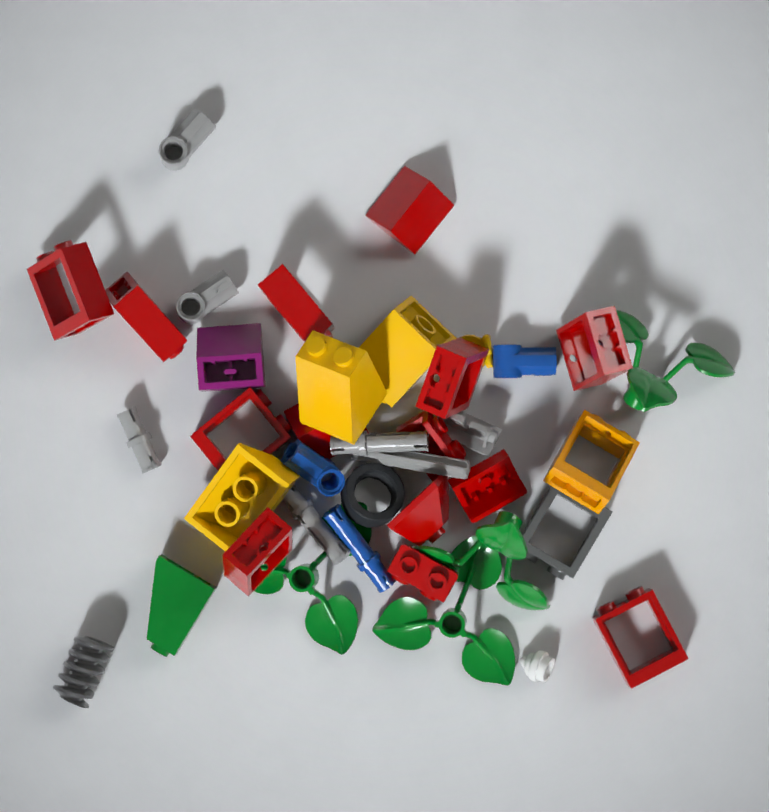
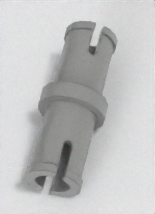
M133 407L117 414L129 440L126 442L128 448L132 447L142 469V474L161 466V462H159L150 442L152 436L150 432L146 433L137 408Z

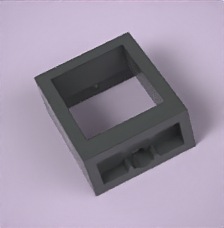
M550 486L522 532L528 551L525 558L533 563H536L539 558L549 564L546 571L561 580L566 575L574 578L613 511L604 507L597 514ZM556 495L597 519L569 566L528 543Z

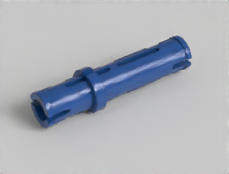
M340 504L330 508L329 511L331 513L325 512L323 518L327 520L341 541L351 551V554L358 562L357 568L367 574L379 593L389 589L388 583L393 585L396 580L392 578L380 561L381 555L378 551L371 549L343 511Z

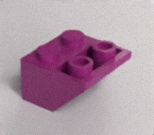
M261 323L197 328L196 360L199 391L208 392L266 387Z

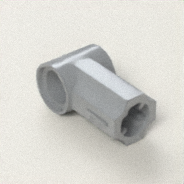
M194 108L170 137L165 138L161 142L159 154L163 165L175 171L185 167L191 155L213 132L216 125L204 113ZM170 147L182 149L183 154L178 160H169L165 156L166 151Z
M222 270L192 291L182 294L176 303L177 313L183 322L196 324L204 316L239 294V291L226 272ZM189 300H194L200 304V310L194 316L185 315L182 311L183 305Z

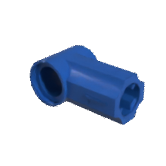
M522 345L493 346V378H522V375H556V347L522 348Z
M299 439L291 442L284 450L281 462L317 487L321 494L334 496L342 491L345 486V478L332 460L324 458ZM333 473L329 480L321 481L325 474Z

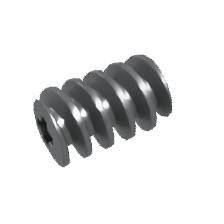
M74 637L73 641L80 646V649H69L68 653L75 660L74 662L64 661L63 665L70 672L69 674L59 673L58 677L65 684L64 686L54 685L53 689L60 694L62 699L79 707L89 708V704L84 699H92L95 694L89 687H97L100 682L94 675H102L105 670L99 663L109 662L110 658L104 651H113L114 647L93 637Z

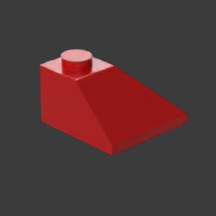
M439 475L403 508L387 526L418 546L423 545L427 540L433 544L446 532L442 526L449 519L448 480H450V477Z

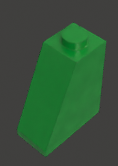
M163 554L158 556L155 563L147 640L153 643L151 648L154 651L167 657L169 653L175 656L179 652L217 587Z

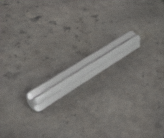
M418 451L368 453V456L351 454L354 460L380 463L387 466L459 479H467L471 471L468 460Z

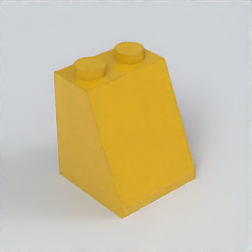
M412 295L395 307L359 347L367 351L387 391V395L382 403L388 404L391 408L428 371L437 345L457 339Z
M312 331L295 356L300 422L354 445L387 395V391L366 350Z

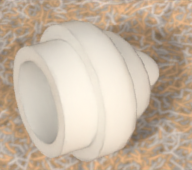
M539 650L536 653H529L527 656L520 658L525 674L531 681L536 683L548 681L555 665V659L549 657L548 652Z

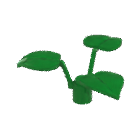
M616 310L625 342L634 343L636 346L633 369L627 372V379L630 385L623 396L624 401L630 407L645 412L655 407L673 404L677 399V393L668 381L689 363H693L699 372L712 377H730L735 374L732 366L717 350L706 344L696 342L687 345L685 351L689 356L682 359L663 378L656 377L645 369L639 368L643 348L641 340H646L649 333L637 318L626 312Z
M358 502L359 505L368 511V507L364 502ZM324 519V521H325V522L329 525V527L333 530V528L330 526V524L327 522V520ZM351 520L369 544L372 536V527L367 528ZM323 551L311 564H301L292 571L284 568L287 557H285L254 591L266 595L280 591L284 585L283 574H285L289 579L290 586L295 591H308L310 595H314L322 602L311 606L306 614L305 627L311 638L320 645L330 648L341 655L345 654L353 644L357 634L358 613L355 605L346 596L339 594L327 600L322 593L315 589L319 581L317 566L328 555ZM263 564L260 568L261 570L266 571L268 569V566L266 564Z
M500 511L494 524L479 526L476 530V536L479 540L459 559H454L451 553L440 548L411 546L459 574V567L484 544L507 557L504 573L505 582H498L496 585L497 591L507 602L527 610H545L551 606L547 597L539 588L525 581L513 580L511 577L512 560L524 559L528 553L525 540L519 530L522 521L513 513Z
M476 535L465 539L453 550L451 554L454 559L461 558L479 540ZM484 544L459 567L460 573L456 581L464 582L455 608L445 610L440 620L427 619L428 610L420 600L413 597H401L388 605L372 628L373 633L382 641L403 650H417L427 645L432 637L431 629L428 625H434L436 628H439L441 633L449 638H455L460 635L470 638L473 642L468 643L462 651V665L465 671L474 679L482 682L510 685L515 672V653L509 638L495 628L485 629L479 638L474 633L465 630L467 619L461 607L469 586L471 585L479 590L487 589L494 585L501 575L502 562L499 553Z

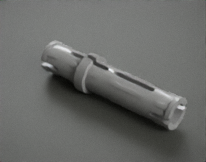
M427 430L368 433L363 431L354 445L330 436V449H333L331 450L332 455L353 453L360 454V456H368V453L429 451V433Z
M293 485L282 500L291 511L290 516L294 521L298 520L333 563L338 565L339 562L341 563L350 555L351 551L313 507L314 503L310 499L307 500L297 487Z

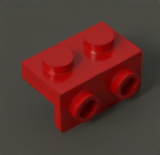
M422 411L396 428V432L428 431L429 451L418 452L465 460L466 452L458 440L452 441L446 433L448 428L445 422L439 416ZM426 473L428 477L431 479V481H434L439 476L437 474Z
M505 449L471 467L467 479L453 477L448 480L471 523L478 522L528 492Z
M405 543L400 546L387 570L396 581L404 585L411 584L420 589L419 592L433 601L438 599L443 603L459 576L458 572Z

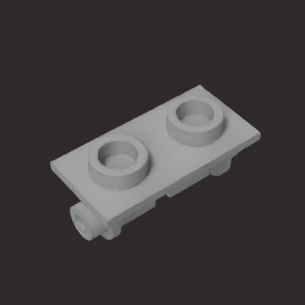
M463 411L443 419L448 428L446 433L452 441L458 440L462 446L487 457L490 456L502 432V429Z

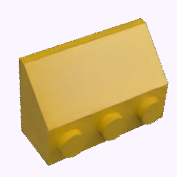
M238 443L184 519L226 551L267 507L274 512L300 476L285 466L275 456Z

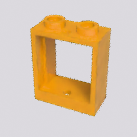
M584 409L573 424L543 481L599 514L610 501L640 442L633 439L625 431L618 430L606 423L600 416L591 414ZM578 435L619 458L605 485L565 461Z

